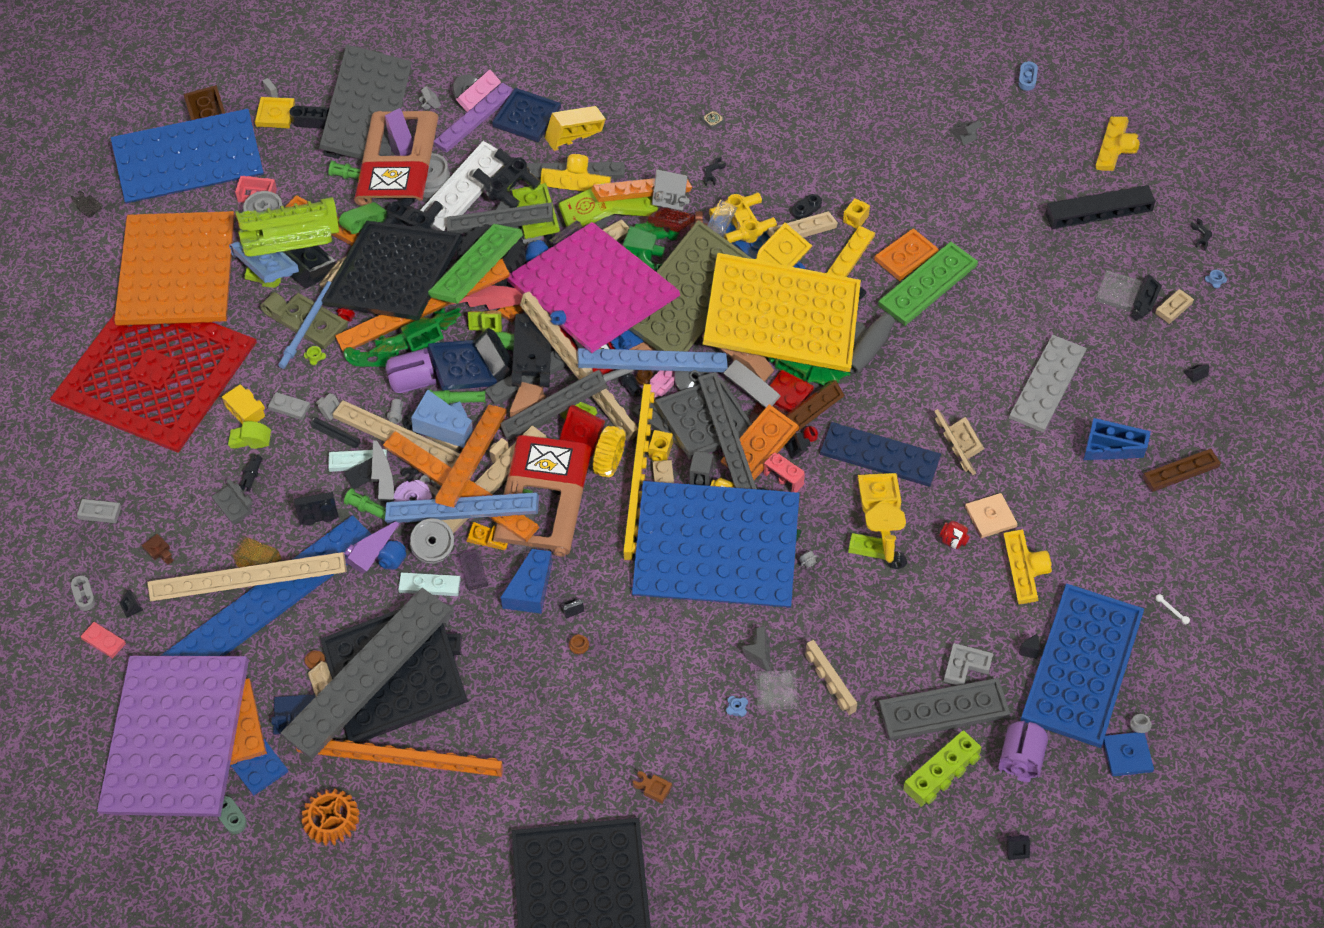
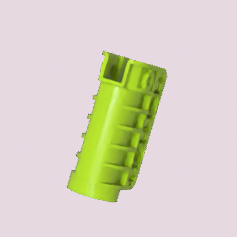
M333 197L321 199V202L316 203L307 201V204L304 205L294 203L292 207L284 208L282 205L280 209L270 210V208H267V211L262 212L249 210L239 213L235 211L239 227L242 229L239 230L244 255L249 257L328 244L332 241L331 234L339 233Z

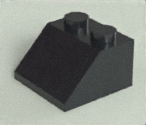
M318 245L285 251V254L298 265L299 272L293 273L291 276L304 288L317 284L336 264V260Z

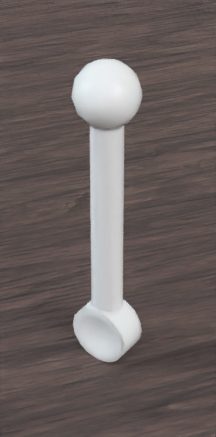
M1156 595V601L1162 602L1181 619L1183 624L1190 622L1189 617L1182 616L1163 599V595Z

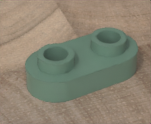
M224 796L223 804H227V806L222 808L221 817L218 818L228 832L232 834L241 833L246 828V818L233 799ZM238 819L237 823H232L233 820Z

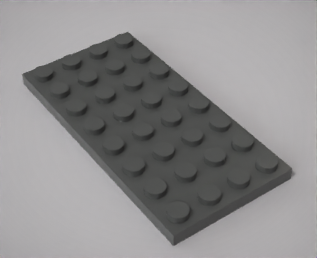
M346 44L319 149L363 160L372 114L378 111L393 112L399 108L401 109L412 61ZM386 125L384 127L379 156H390L391 152Z

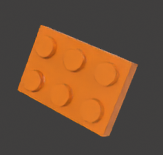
M913 228L875 255V261L901 281L933 257L939 249Z

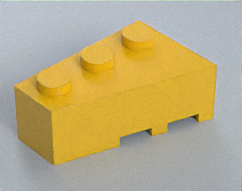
M596 106L554 112L551 115L545 139L551 148L556 151L563 144H573L572 141L581 137L584 139L601 132L606 119Z

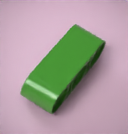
M372 202L344 212L339 218V224L350 233L356 234L361 232L366 221L383 222L386 219L387 210L376 202Z

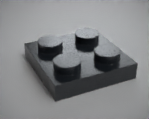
M333 492L294 499L300 525L310 526L315 522H331L339 518Z

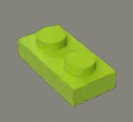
M852 533L848 553L885 560L881 538Z

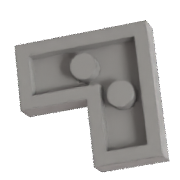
M953 643L944 682L964 685L968 669L988 674L993 653Z

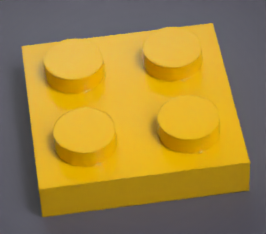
M261 97L255 119L256 127L290 128L291 117L289 111L295 106V99Z

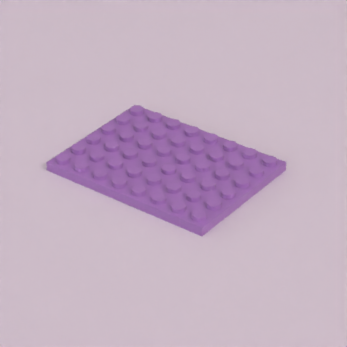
M246 656L129 657L97 809L99 814L221 817L249 662Z

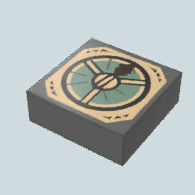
M715 109L701 117V121L710 130H714L725 123V119Z

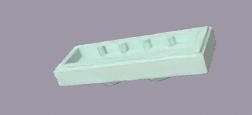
M382 449L387 458V449ZM373 450L329 452V472L348 471L372 458Z
M401 573L398 590L399 593L416 594L423 587L432 595L458 596L461 578L460 576Z

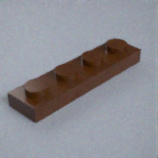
M832 380L785 416L799 426V429L796 431L798 432L845 395L837 381Z
M1208 449L1143 474V479L1150 490L1154 492L1219 468L1221 462L1213 450Z

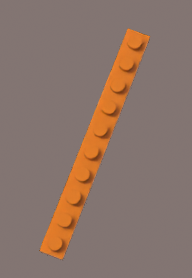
M500 259L465 297L510 277L503 259ZM431 298L420 318L452 304V302ZM379 315L336 335V338L344 353V350L348 347L355 349L415 320Z
M396 431L383 444L385 449L441 486L452 469ZM469 480L460 498L492 496L491 493ZM524 515L489 517L525 542H528L539 529L537 523Z
M331 739L318 753V755L502 777L503 774L502 761L495 758L480 759L473 755L463 757L454 753L438 754L431 750L422 752L413 748L397 749L390 745L380 747L372 743L355 744L353 741L348 740L339 742Z

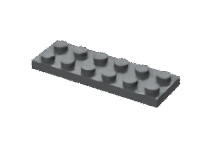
M999 678L879 700V707L889 741L1010 718V711Z

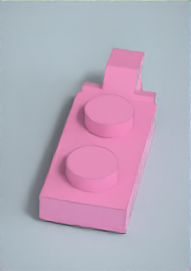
M660 370L650 380L651 390L655 392V399L658 395L663 396L675 384V371Z

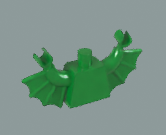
M648 220L643 224H635V227L630 226L623 246L657 272L662 264H658L655 267V264L651 262L652 255L663 257L665 247L656 245V240L665 239V237L672 241L676 240L679 232H677L678 228L671 227L669 232H665L664 221L652 222Z
M443 307L441 311H435V316L431 319L422 317L403 326L401 334L387 338L381 335L379 340H374L376 347L370 350L369 353L382 355L408 349V347L411 352L421 350L427 347L428 343H435L444 338L441 330H447L450 325L456 323V319L461 316V313H459L461 308H456L446 313Z
M768 357L771 363L776 360L775 368L784 370L808 383L816 382L825 385L832 380H836L839 383L841 378L851 375L850 372Z

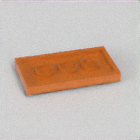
M770 404L740 437L753 480L764 470V463L774 452L778 454L799 429L795 422ZM723 457L720 462L728 468L725 457Z
M249 678L245 679L230 765L267 754L253 687Z

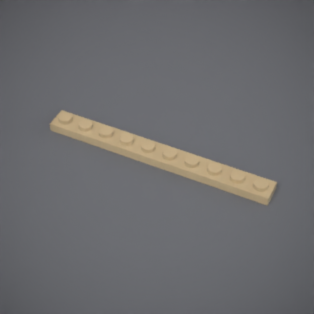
M530 291L524 293L520 306L575 376L581 380L594 373L592 368H578V351L560 331L559 326L551 323L550 320L552 319L548 312L541 307L537 298ZM604 389L593 395L594 400L612 423L624 430L627 442L633 440L638 431L637 425L629 418L624 408L617 403L613 394Z
M341 552L148 581L147 583L150 601L343 573L347 572L345 554Z

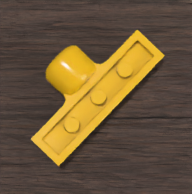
M1110 117L1096 163L1097 170L1114 171L1119 154H1135L1138 152L1140 144L1137 139L1138 135L1136 133H1125L1128 117Z
M571 154L567 158L566 170L542 168L540 184L546 183L547 187L586 191L596 184L611 183L612 176L588 173V157L580 154Z
M1023 529L1004 533V539L1018 605L1038 601L1034 578L1038 575L1052 572L1050 555L1046 550L1029 552Z

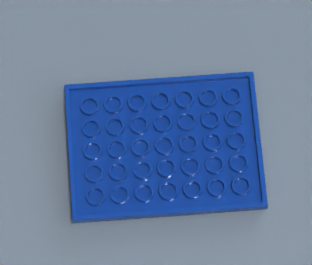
M643 481L632 595L791 608L799 493Z

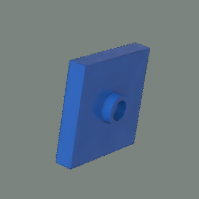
M1136 732L1105 736L1103 743L1112 776L1150 773L1154 771L1145 733Z

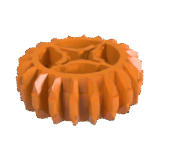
M326 789L323 795L318 792V797L316 799L311 797V804L305 803L306 810L302 811L304 818L301 821L302 825H304L305 833H309L308 836L311 840L315 838L318 844L323 840L324 845L327 846L329 840H331L332 844L336 845V839H340L344 843L343 836L346 835L351 838L350 830L356 831L357 827L355 824L359 823V817L357 816H359L360 812L357 809V803L353 801L352 796H346L344 791L338 794L336 789L332 793H329V790ZM341 806L347 810L346 819L340 814ZM315 815L321 819L320 827L314 824Z

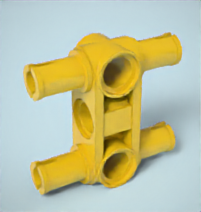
M758 192L746 197L732 194L728 197V200L723 202V205L709 209L711 219L724 215L729 216L736 230L724 234V239L730 243L739 240L753 243L763 232L768 231V228L777 226L774 217L761 222L757 221L749 208L750 206L762 203Z

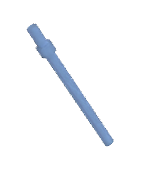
M327 281L290 346H287L284 350V356L278 364L280 368L285 369L289 360L295 356L296 348L323 304L321 300L332 282Z

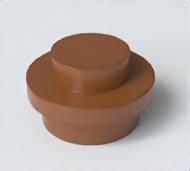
M575 635L569 641V648L574 654H583L589 649V641L583 635Z
M317 650L311 651L305 656V664L309 669H313L321 661L325 662L324 654Z

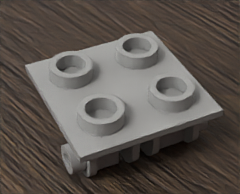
M656 170L652 205L683 210V207L688 205L690 201L685 196L687 176Z

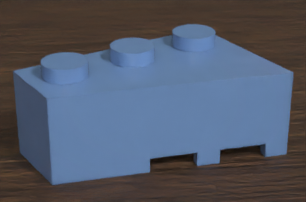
M429 390L426 391L412 416L413 432L462 448L465 447L473 433L472 420Z

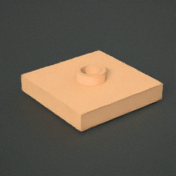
M1002 493L965 505L981 538L1017 527V522Z

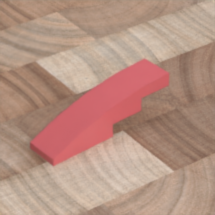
M491 285L463 298L459 303L468 302L470 307L486 304L488 309L491 310L518 305L521 303L523 294L516 288Z

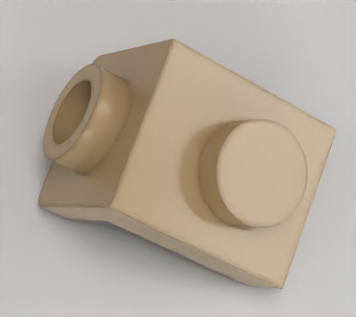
M503 438L494 443L490 448L489 452L493 464L509 449L508 442Z

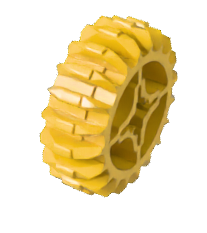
M607 426L598 440L593 458V470L599 476L612 477L620 463L624 452L626 435L624 430L619 427Z

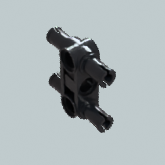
M500 148L494 157L502 162L505 167L491 178L478 168L472 177L484 185L483 188L487 191V196L491 200L503 201L509 207L514 208L519 205L520 201L512 196L509 191L518 182L523 180L535 190L540 185L541 180L530 173L527 162L523 158L511 157Z
M403 198L401 201H394L388 205L386 219L382 223L433 229L435 217L444 207L440 202L434 201L430 208L423 212L411 206L416 198Z

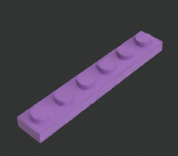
M501 83L436 138L434 145L447 153L500 108L514 89Z

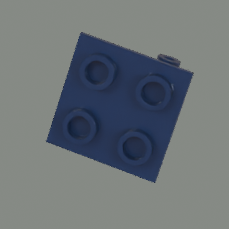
M316 695L275 697L274 717H272V725H274L273 735L281 734Z

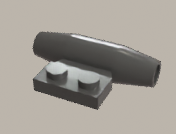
M887 313L882 314L868 329L863 323L856 321L850 373L858 374L872 361L886 342L895 323L891 315Z

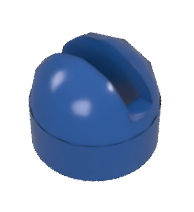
M563 310L554 311L550 315L552 324H565L566 314Z

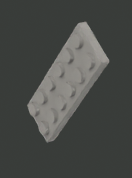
M1052 335L1010 413L1009 419L1045 432L1087 348Z

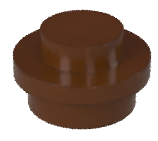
M639 370L636 373V382L642 386L650 384V380L654 377L651 370Z

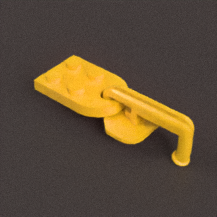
M784 223L759 249L756 259L753 260L794 267L812 248V245L787 223Z
M897 474L858 475V486L862 509L865 513L866 526L872 531H881L885 560L891 563L894 559L896 536L891 535L890 531L901 530L906 526L905 514L901 511V496Z

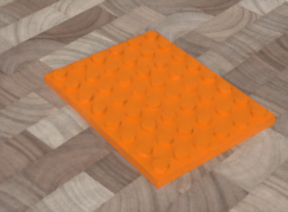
M234 211L127 215L115 324L136 325L227 321L232 261L229 244L233 243Z

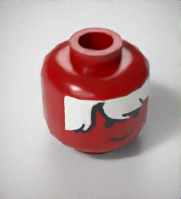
M956 521L946 522L939 535L942 537V543L954 549H959L961 545L966 546L970 538L967 535L968 528Z

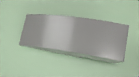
M737 360L724 372L731 382L765 408L769 404L773 406L781 397L773 388Z
M373 441L371 481L379 482L378 501H394V485L388 460L378 441Z

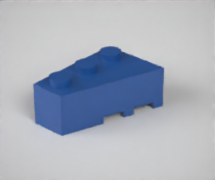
M1094 418L1083 460L1144 458L1151 431Z
M531 549L501 596L503 609L542 614L553 563L551 551Z

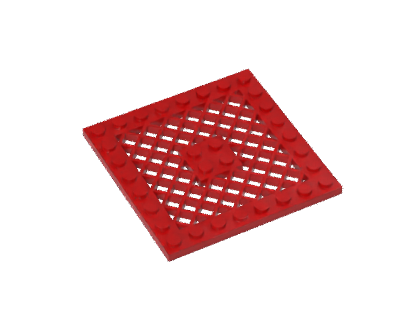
M114 314L51 396L50 400L63 407L179 453L257 341L255 338L213 322L164 323L170 326L164 327L161 324L160 329L151 331V326L158 324H137L128 327L129 325H116ZM148 327L149 332L138 333V330ZM176 330V335L167 337L166 332ZM135 331V336L126 338V333ZM164 335V338L154 341L153 336ZM192 336V341L182 342V338ZM151 337V342L141 344L142 339ZM179 339L180 344L170 347L169 342ZM138 341L139 345L129 348L128 343ZM166 343L167 348L157 350V345ZM208 343V347L198 349V344ZM125 344L126 349L116 351L115 347ZM195 346L196 350L185 352L184 348ZM150 347H153V348H154V351L148 349V350L145 352V354H144L143 349H147V348H150ZM221 348L224 350V353L213 354L214 350ZM182 349L183 354L172 355L173 351ZM141 351L142 355L131 357L130 353ZM211 353L210 357L201 359L200 354ZM128 354L129 359L118 360L119 356ZM198 356L199 360L188 362L187 358ZM115 358V363L106 365L105 360ZM185 359L186 364L181 365L179 360ZM214 363L213 367L204 369L203 364ZM131 364V369L121 371V366ZM201 366L202 370L191 372L190 368ZM118 368L119 372L108 374L107 370ZM188 369V374L178 376V371ZM105 371L106 376L95 378V374ZM128 375L130 380L124 381L123 376ZM201 375L204 376L205 380L194 382L193 378ZM121 379L120 383L111 385L110 380ZM191 379V384L181 386V381ZM108 382V386L98 389L97 384ZM178 382L179 387L171 390L168 389L167 385ZM136 384L137 389L127 391L126 386ZM95 386V390L85 392V387ZM164 387L166 389L164 392L155 393V390L162 391ZM123 388V393L114 395L113 390ZM194 389V394L184 396V391ZM152 390L153 395L142 396L143 392ZM110 391L111 396L101 399L100 394ZM181 392V398L171 399L170 395ZM139 394L140 399L129 400V396ZM168 396L169 401L158 403L157 399ZM126 398V403L116 404V400ZM155 400L156 405L145 407L146 402ZM184 403V408L174 410L173 405ZM142 404L143 409L132 411V406ZM171 406L172 411L161 414L160 409ZM158 410L159 415L148 418L147 413ZM174 417V422L164 424L163 419Z

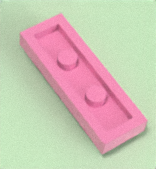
M489 70L456 100L468 112L498 86L501 81Z

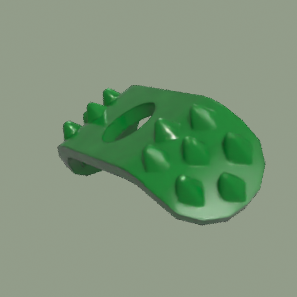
M348 347L344 350L346 360L354 366L386 367L387 360L391 357L399 356V351L378 355V353L370 354L369 352H360V350ZM375 356L378 360L369 362L368 358Z

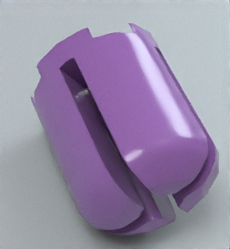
M427 348L391 357L387 360L386 371L389 383L396 393L401 394L437 384L436 379H431V375H434Z
M1017 721L1007 729L998 768L1001 773L1002 770L1011 775L1015 773V776H1019V781L1030 782L1031 778L1040 777L1048 736L1044 728L1035 723L1029 722L1026 731V722Z

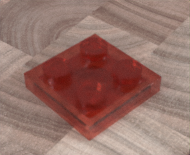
M662 207L648 216V223H652L656 227H669L672 231H680L695 221V214Z

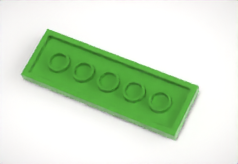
M493 224L428 291L430 297L458 304L523 236L521 229Z
M950 242L880 299L878 306L906 326L977 266L978 261L953 242Z

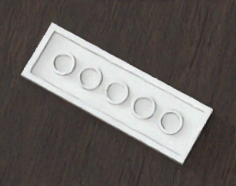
M483 141L423 206L421 211L424 212L430 208L434 201H438L443 205L444 208L435 217L433 224L436 230L447 231V217L463 215L484 192V185L472 177L478 168L491 178L505 167L502 162L494 157L498 149Z

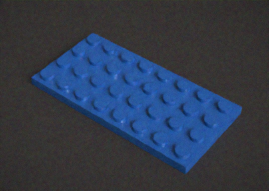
M249 109L110 137L126 204L239 180L240 176L254 177L264 174Z
M1066 583L1020 721H1025L1028 724L1032 722L1046 730L1101 748L1144 608Z

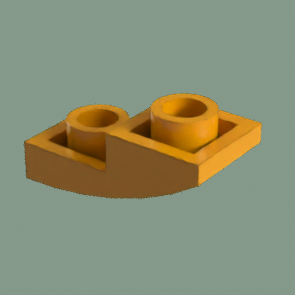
M473 522L466 540L469 543L506 550L508 543L493 541L496 526L493 525L491 529Z

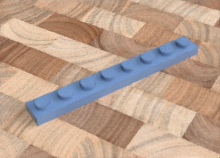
M578 348L577 352L578 368L662 371L696 370L698 372H725L728 369L726 353L598 349L591 353L586 348Z
M538 493L461 497L454 508L437 504L435 499L387 502L385 521L387 523H394L395 521L401 523L423 521L429 518L449 520L538 514L539 495Z

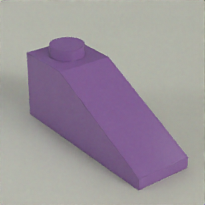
M399 108L385 115L389 144L395 156H409L412 153L414 142L402 110Z
M395 521L356 544H350L344 552L346 563L362 574L367 572L399 523Z

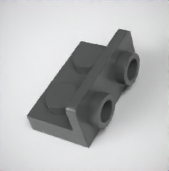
M228 479L226 480L228 486L211 497L234 525L253 513L251 509L253 504L247 495L243 496L242 489L238 483H233Z

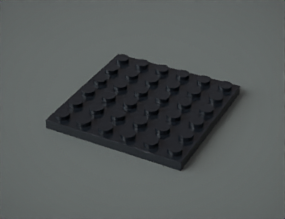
M366 221L321 301L324 306L419 320L431 299L428 291L442 278L463 239L461 233Z
M402 608L321 638L332 680ZM444 622L345 725L349 741L358 744L469 702Z
M639 817L512 830L518 928H651Z

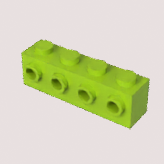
M963 730L904 783L903 790L921 807L925 803L931 804L936 799V794L940 790L945 791L949 788L953 778H960L965 773L966 767L969 764L974 765L981 757L980 751L982 747Z

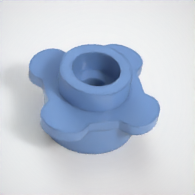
M1213 270L1209 276L1205 277V281L1211 283L1214 288H1220L1222 283L1227 282V278L1222 271Z
M730 696L728 698L729 707L726 709L727 714L745 716L747 713L745 707L748 704V700L744 697L739 699Z

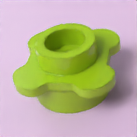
M312 346L304 353V358L308 359L311 365H316L320 360L326 358V354L322 353L318 346Z

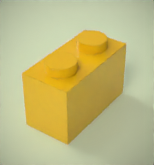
M241 384L222 396L225 407L242 425L243 422H258L265 417L263 411L265 407L260 400L256 401L252 392L249 389L245 390Z

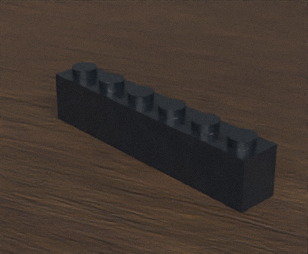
M1149 185L1137 186L1047 203L1045 215L1053 230L1151 212L1154 209L1156 200Z

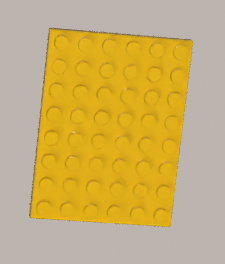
M717 253L703 345L850 372L861 280Z

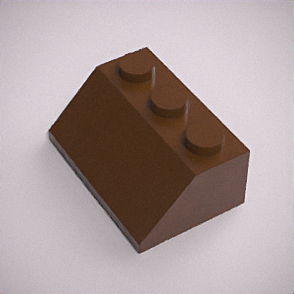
M217 85L183 94L191 120L225 113Z

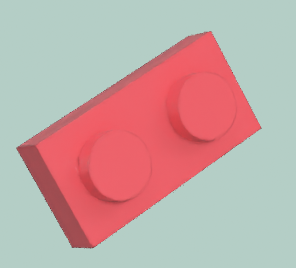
M95 622L81 635L82 640L112 659L126 644L123 639Z

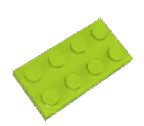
M546 183L540 184L535 190L531 186L512 190V195L520 201L517 207L552 202ZM554 208L553 221L521 225L525 239L560 232Z

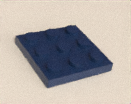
M515 88L493 120L492 125L495 128L539 142L548 128L552 113L559 112L561 109V103Z
M475 340L428 343L427 350L443 391L491 387L497 383L496 378L492 375L475 346Z

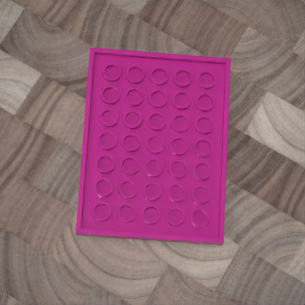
M593 222L510 273V277L507 278V282L521 294L530 291L537 298L541 307L548 312L549 316L554 311L563 310L566 314V322L559 326L591 353L680 296V292L676 287Z

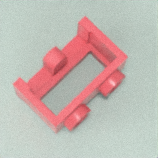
M240 176L235 193L238 202L244 203L250 196L245 195L246 190H252L250 195L256 193V191H270L276 194L277 187L275 179Z
M774 452L764 463V475L768 476L772 471H775L780 475L778 479L780 484H785L787 481L792 483L791 492H797L805 484L804 471L780 454Z

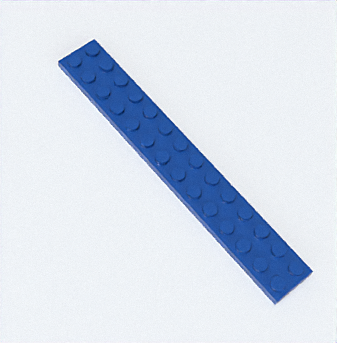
M352 515L292 560L345 552L350 544L354 545L372 534ZM334 574L256 585L160 656H225Z

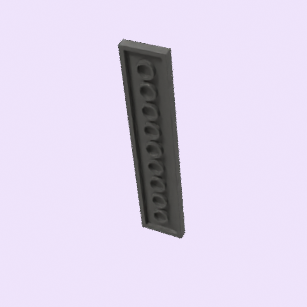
M422 587L281 732L282 737L312 760L453 613L452 608Z

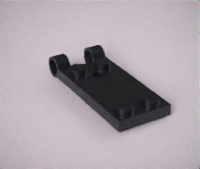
M516 314L512 387H521L522 376H540V387L550 388L551 344L527 314Z

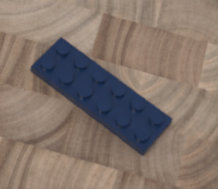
M834 422L830 425L820 451L822 456L884 474L896 473L898 478L931 487L941 458V453Z

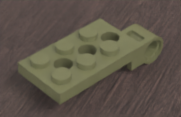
M273 292L260 305V308L267 316L297 333L315 302L297 293L286 304L282 296ZM321 306L306 331L304 338L325 350L336 339V335L340 334L348 326V323L343 318ZM292 309H298L297 312H290V310ZM320 325L326 326L324 329H318Z

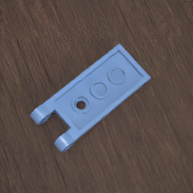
M239 241L229 244L232 256L234 258L238 257L265 283L274 282L278 278L288 277L293 273L299 272L298 265L283 252L249 257L244 255Z

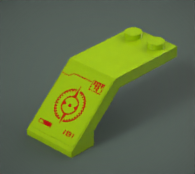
M591 189L564 200L558 205L568 231L575 232L591 222H597L612 214L650 217L659 214L657 206L652 205L653 196L598 202Z

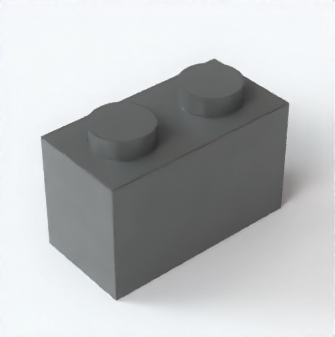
M694 451L690 467V484L710 486L713 477V454Z

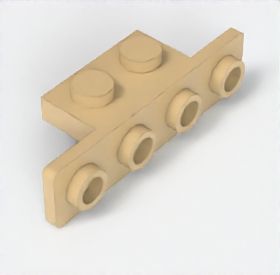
M938 409L935 410L938 416L935 420L941 428L944 427L946 430L943 434L948 442L952 441L954 444L952 449L957 457L960 456L963 461L960 463L966 472L969 470L972 475L976 474L969 458L985 448L968 419L964 417L952 426H949L943 414Z

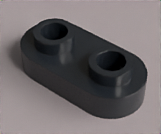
M816 194L806 196L792 207V216L797 220L809 217L821 208L822 198Z

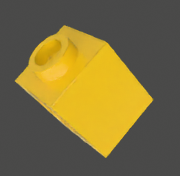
M854 198L844 211L843 222L858 229L868 218L870 205Z
M654 430L648 448L649 458L654 461L668 460L673 444L672 433Z

